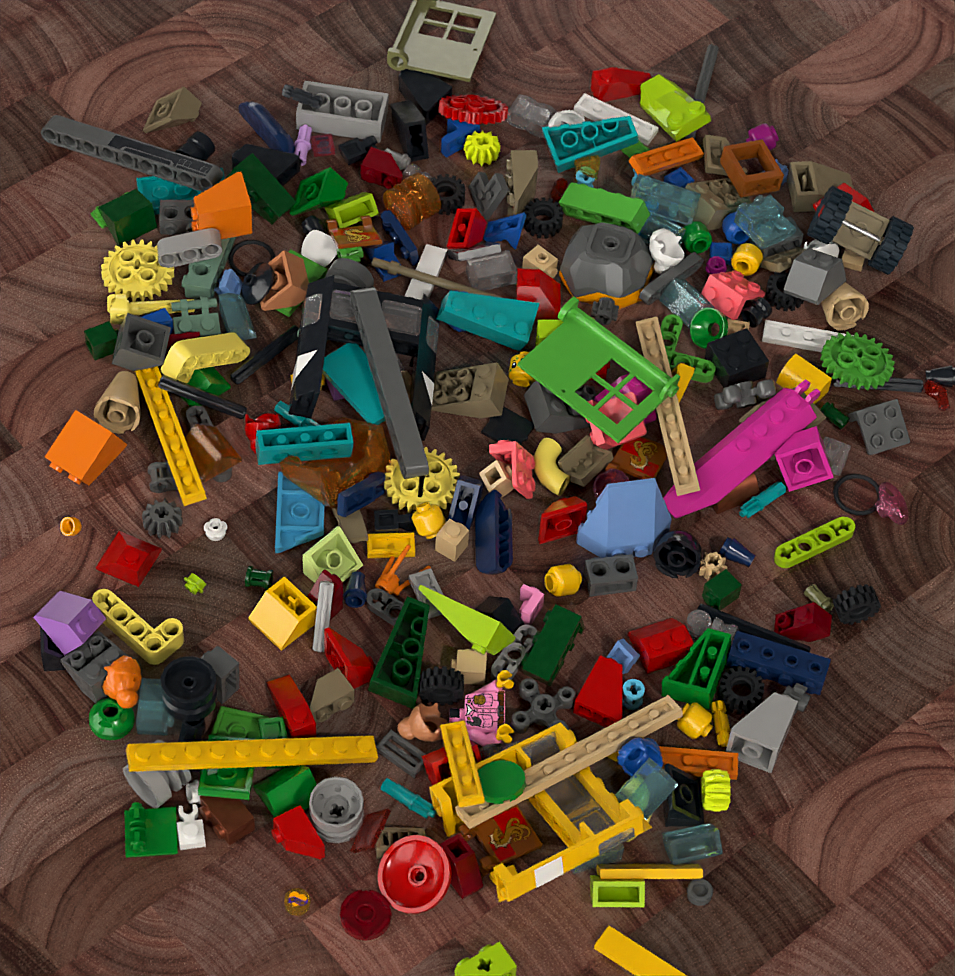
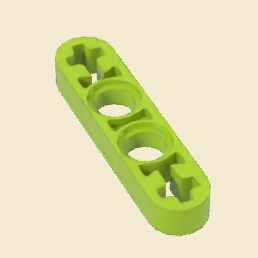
M839 517L781 544L775 551L774 562L781 568H790L852 538L855 523L851 518ZM840 526H842L843 528H848V531H846L845 529L839 530ZM826 534L831 540L827 542L821 541L818 535ZM806 543L810 545L811 549L803 551L798 545ZM781 554H783L784 556L790 555L789 559H787V557H781Z

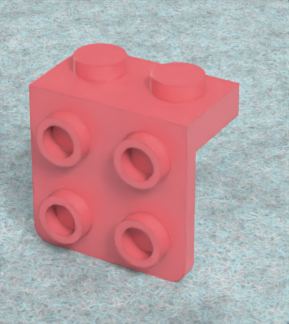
M733 270L731 272L710 274L700 298L730 319L737 320L746 300L756 299L757 297L764 298L765 292L760 289V285L749 282L742 273Z
M633 392L623 394L636 405H639ZM617 397L610 399L599 409L600 412L616 424L633 410ZM594 400L587 401L592 406L597 404ZM586 419L587 423L591 425L592 432H590V437L593 444L605 450L642 437L647 433L643 420L621 442L617 443Z
M500 440L497 444L489 445L490 455L496 460L512 465L513 488L526 499H531L535 491V481L532 478V469L535 468L534 457L516 441Z

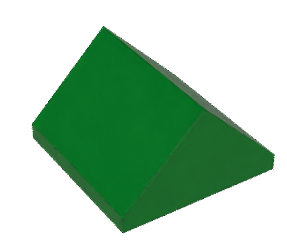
M214 367L194 370L191 379L187 383L217 396L231 389V385ZM180 396L189 407L202 406L200 403Z
M304 765L285 767L254 785L253 789L275 818L301 805L304 812L308 811L310 795L317 784L310 768Z

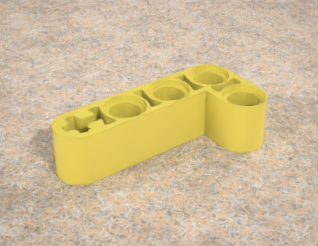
M235 332L181 340L170 348L161 367V372L163 375L187 384L194 370L241 362L249 355L250 348Z
M100 589L93 594L92 600L107 618L103 623L149 664L157 665L162 663L183 645V625L178 619H167L153 629L112 591Z

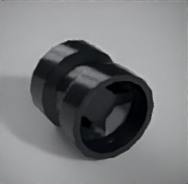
M757 297L752 301L751 306L748 305L741 311V317L744 322H750V327L755 328L762 323V319H766L772 314V307L766 299Z

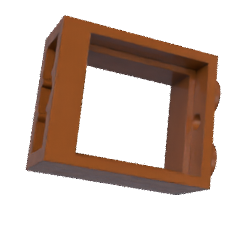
M763 139L724 146L720 163L741 198L780 190L784 174ZM757 157L765 172L746 175L738 161Z

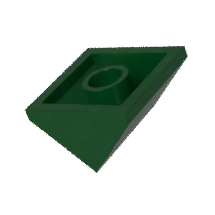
M134 189L98 207L102 218L119 247L123 245V242L128 243L157 228L153 205L138 189Z

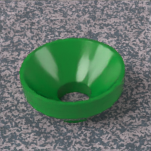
M714 308L699 310L690 323L691 338L701 348L707 349L708 342L727 336L728 322L725 315ZM717 323L720 330L716 336H713L711 327Z
M110 697L103 698L95 703L89 714V725L92 732L104 740L123 738L132 730L135 723L132 707L129 709L121 708L117 701ZM108 707L118 709V713L114 717H107L103 712Z

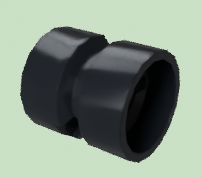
M197 131L175 152L206 161L215 152V145L206 134Z

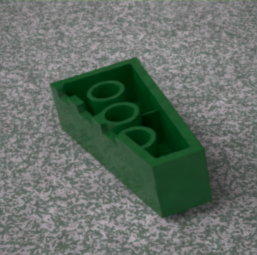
M407 596L370 680L369 692L414 709L418 693L430 605Z

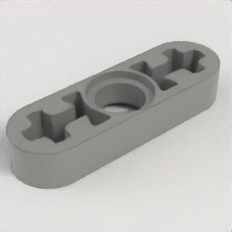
M522 625L514 633L516 637L514 642L503 649L491 667L492 681L497 680L498 672L504 669L505 664L508 665L506 670L512 674V677L508 679H513L522 666L521 662L526 652L530 653L534 646L532 641L537 632L535 627ZM531 635V638L525 640L523 646L521 644L523 636ZM515 650L521 654V657L511 659L508 653Z

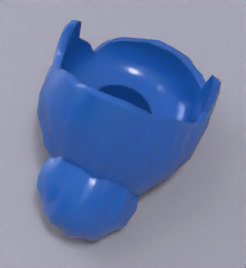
M634 738L623 745L618 751V764L634 779L638 778L637 775L654 774L661 770L663 766L659 745L652 738Z

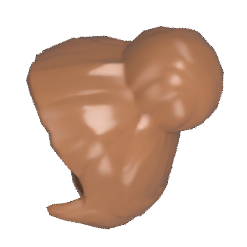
M434 703L432 706L419 704L412 710L409 717H405L399 722L397 730L400 736L407 740L417 738L422 741L436 742L443 739L440 725L447 724L448 721L445 718H440L438 703Z

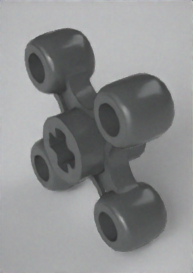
M770 379L758 382L755 387L752 381L725 387L722 392L714 395L715 407L717 410L731 408L734 403H736L737 408L757 405L766 401L767 398L776 395L775 383Z
M527 678L521 681L519 685L520 697L529 701L531 708L525 712L517 711L512 715L511 728L514 732L519 734L525 733L533 723L550 728L561 722L568 730L567 723L558 719L556 712L559 709H570L574 706L576 700L575 690L571 687H562L557 695L551 697L547 694H540L538 683L534 679ZM549 735L550 739L554 741L553 735Z

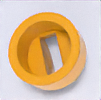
M65 517L60 524L61 532L65 536L77 535L82 528L80 520L75 517Z

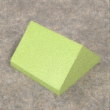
M340 526L333 529L303 554V573L314 583L324 569L331 574H336L343 583L351 576L352 572L357 571L363 566Z

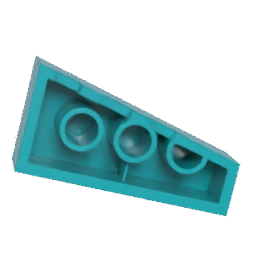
M631 116L602 119V121L596 122L586 121L573 125L564 124L558 127H542L543 136L558 173L639 143L638 134Z
M450 290L442 300L437 320L520 352L529 341L540 303Z

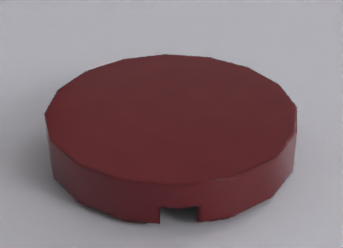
M357 890L348 895L342 902L339 917L341 926L348 935L358 940L367 941L376 939L386 932L390 926L392 913L390 903L384 895L375 890Z

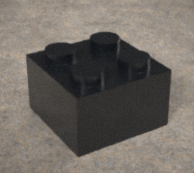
M748 328L707 343L705 359L711 361L716 367L715 376L723 388L742 382H755L766 377L769 360Z

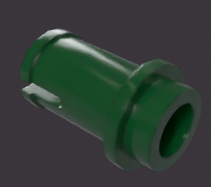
M826 402L820 411L840 430L843 429L850 418L836 409L834 403Z

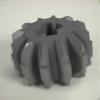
M166 498L163 502H158L155 499L154 505L147 504L146 511L142 513L143 527L145 530H148L150 536L157 534L160 540L162 535H166L170 539L171 532L178 534L179 527L183 524L182 511L180 507H177L175 501L168 503Z

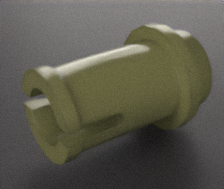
M816 584L810 585L805 590L804 595L812 603H817L828 613L833 609L832 598L826 597Z

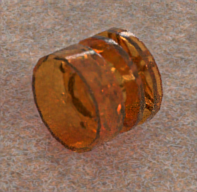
M413 173L405 178L401 184L394 185L393 188H389L383 194L386 210L393 212L405 231L412 230L416 225L421 224L423 219H429L441 209V201L436 188L421 173Z

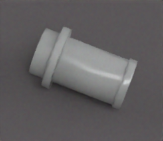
M389 148L384 150L392 154L400 170H406L409 167L411 158L404 153L402 155Z

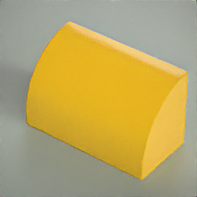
M795 354L780 372L776 383L783 388L792 389L802 383V381L808 380L811 384L804 391L806 395L816 388L821 392L818 399L813 402L816 404L828 393L832 378Z

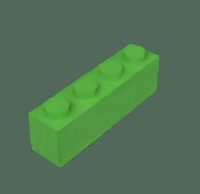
M571 182L559 201L566 216L596 224L602 222L624 226L639 234L650 216L646 203L640 198H631L621 193L607 192L602 188H592L583 183Z

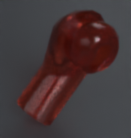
M927 381L924 384L925 393L937 400L939 410H948L950 404L946 389L933 381Z

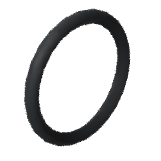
M246 240L236 244L229 253L228 259L231 268L241 276L245 277L247 275L246 272L241 271L235 266L233 256L240 247L248 244L263 246L269 251L271 260L274 259L275 253L268 244L259 240Z
M850 474L842 477L837 481L833 491L834 499L838 506L845 512L853 515H868L875 512L880 507L883 498L882 490L876 481L862 474ZM853 478L868 481L877 491L878 499L876 504L864 511H856L846 507L841 502L838 494L841 484Z

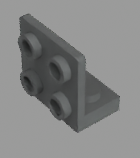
M898 399L846 414L850 418L849 422L857 421L868 455L910 443Z

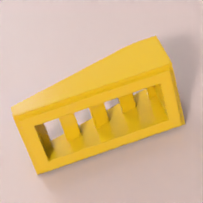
M682 363L678 364L671 371L672 377L676 374L680 376L677 385L679 390L676 393L679 403L695 368Z

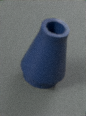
M727 537L719 551V554L727 560L743 564L747 567L751 565L756 556L738 540Z
M359 571L351 573L343 595L346 604L353 608L363 606L367 598L365 575Z

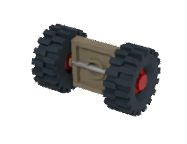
M832 185L817 207L807 235L826 245L832 241L868 259L869 266L890 275L908 247L907 245L911 240L910 237L913 234V225L895 216L887 219L853 202V195Z

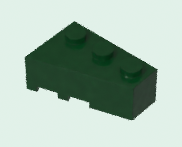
M253 153L239 163L226 177L228 178L236 172H242L252 209L272 225L296 204L294 198Z
M555 604L552 610L549 609L543 620L545 625L542 631L538 630L532 641L534 646L530 653L526 652L521 662L525 675L550 687L564 665V659L568 651L573 650L575 646L573 641L577 633L582 634L585 629L582 616Z

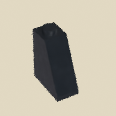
M404 69L399 74V91L406 101L411 100L425 118L427 126L439 114V101L442 97H452L453 87L429 73Z
M411 100L390 104L392 124L404 153L411 158V162L428 159L429 152L425 118Z
M245 144L232 155L233 170L253 153L282 186L300 172V156L296 154Z

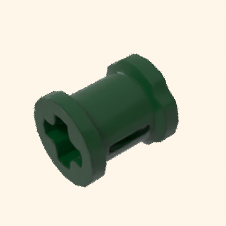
M248 566L245 576V587L252 585L268 590L272 586L274 571L271 569L263 571L254 569L253 566Z

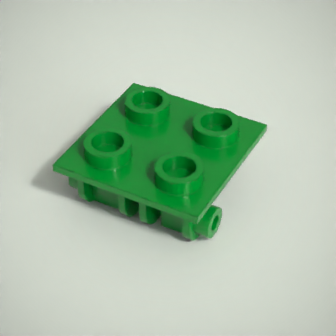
M135 802L129 810H124L126 858L178 854L176 807L145 809L141 803Z

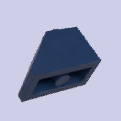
M464 475L457 480L448 520L451 519L456 523H462L469 531L480 504L484 488L482 480Z

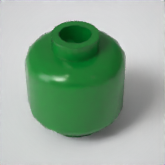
M690 222L681 231V240L690 253H702L712 243V236L706 225L702 222Z

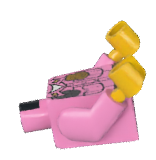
M503 670L498 674L497 680L465 695L464 708L449 709V723L465 720L469 739L482 747L511 743L512 738L509 733H513L514 730L508 724H505V690L502 689L503 686L506 689H511L514 686V682L508 679L512 677V674L507 670Z

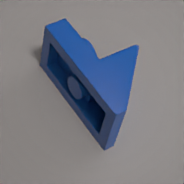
M449 118L447 122L448 134L441 140V153L447 158L464 148L468 135H472L474 131L480 133V124H468L466 121L459 122V120H451L452 118Z
M520 213L488 222L483 239L486 242H498L506 239L516 250L526 214Z
M382 241V244L370 245L364 248L371 262L374 257L391 262V260L399 262L394 254L393 241ZM375 267L383 282L401 276L400 274H389L387 270Z

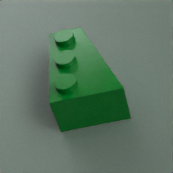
M707 628L692 645L689 653L683 660L680 659L676 664V668L669 676L666 675L662 680V696L669 695L673 700L688 704L697 702L705 709H709L731 650V634Z

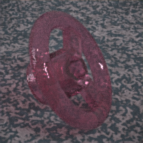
M889 482L881 483L878 490L880 500L876 501L875 504L878 513L883 518L889 517L898 525H904L908 521L909 514L903 496L893 484ZM886 489H888L894 495V497L890 496L886 492Z

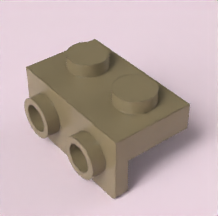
M586 435L558 461V465L561 471L570 476L569 482L584 487L614 458L611 451L595 446L591 437Z

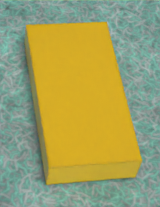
M414 532L368 534L367 558L399 557L408 544L411 548L405 557H415Z

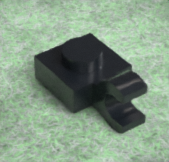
M370 136L360 142L357 137L338 145V149L346 163L351 165L365 159L371 147L378 149L375 145L378 141L374 136Z
M398 509L374 510L375 534L399 533V528L406 531L416 530L411 518L413 513L398 515Z

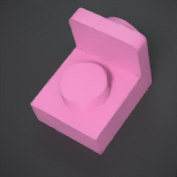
M523 584L520 589V600L523 601V604L520 607L519 613H521V619L524 624L531 625L543 608L544 594L535 587Z

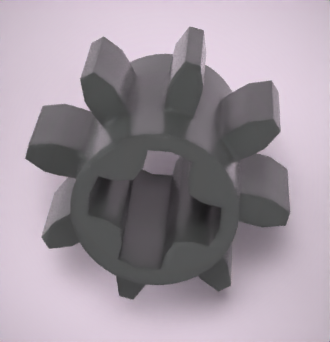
M600 298L599 302H593L591 317H595V320L601 325H609L612 320L617 321L619 306L615 305L614 300L611 298Z
M799 683L794 688L788 685L784 692L785 695L798 701L794 715L797 711L804 712L811 698L810 695L806 694L807 687Z

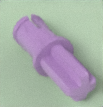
M308 125L300 127L298 138L294 142V154L300 156L301 166L306 164L307 153L311 149L310 138L312 128L308 127Z

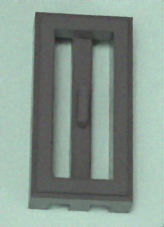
M390 730L376 745V750L379 754L414 779L418 776V772L424 769L421 756L426 754L393 730ZM390 739L393 740L394 742H396L398 745H400L401 747H403L405 750H407L408 752H410L411 754H413L415 757H417V758L420 759L421 761H420V762L416 761L414 758H412L411 756H409V755L407 754V752H405V751L402 750L401 748H398V747L395 746L393 743H391L389 740H390Z

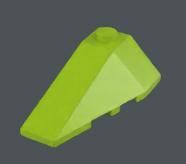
M423 585L419 586L418 589L472 644L471 648L482 655L485 652L496 655L514 642L516 637L501 622Z

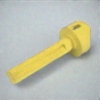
M111 294L107 296V310L110 313L111 324H122L127 313L147 315L166 308L168 313H181V311L172 312L171 303L180 302V300L129 303L126 294ZM195 309L188 310V313L194 312Z

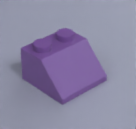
M63 591L57 592L33 617L64 655L84 644L107 619L92 600Z

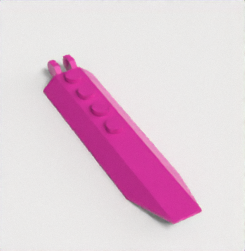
M808 380L802 381L795 390L789 388L781 389L694 463L700 491L677 496L675 485L671 487L663 497L670 514L677 519L722 500L770 459L794 433L802 431L817 418L810 405L818 399L821 392L816 388L803 399L800 395L809 388L811 383Z

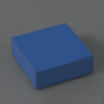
M681 167L664 176V182L676 194L683 192L688 183H694L695 181Z
M712 242L709 247L710 258L719 256L725 260L726 265H731V258L733 256L732 243Z

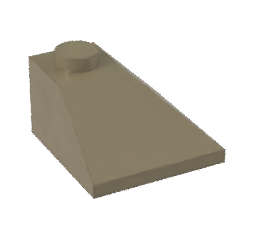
M185 87L158 99L144 126L143 132H154L179 126L188 121H194L199 115L198 111L202 102Z

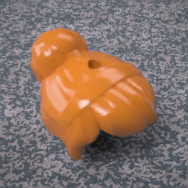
M123 655L110 666L104 667L108 675L105 678L102 689L107 696L116 700L121 708L129 709L138 702V694L136 692L140 687L142 675L137 660Z

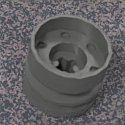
M348 258L334 260L326 273V277L335 275L334 282L346 283L362 288L374 286V279L369 270L357 261ZM331 303L330 313L340 318L355 317L352 307Z

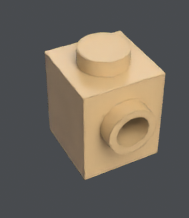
M537 245L523 257L522 269H540L551 278H554L558 272V259Z
M495 460L479 473L489 492L495 489L502 494L501 497H504L514 489L512 485L511 464Z
M449 519L436 534L435 551L455 562L468 546L469 530L462 523H456Z
M473 649L457 650V659H452L451 668H454L455 671L459 670L464 675V684L485 685L487 652L482 655Z

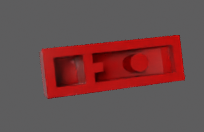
M615 67L596 70L592 73L591 91L594 97L602 102L640 95L641 84L652 77L650 73Z
M290 674L266 682L280 717L284 716L289 738H316V722Z

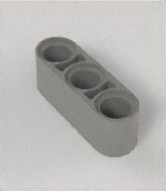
M207 228L159 240L157 243L159 264L162 267L171 268L220 256L222 244L219 230Z

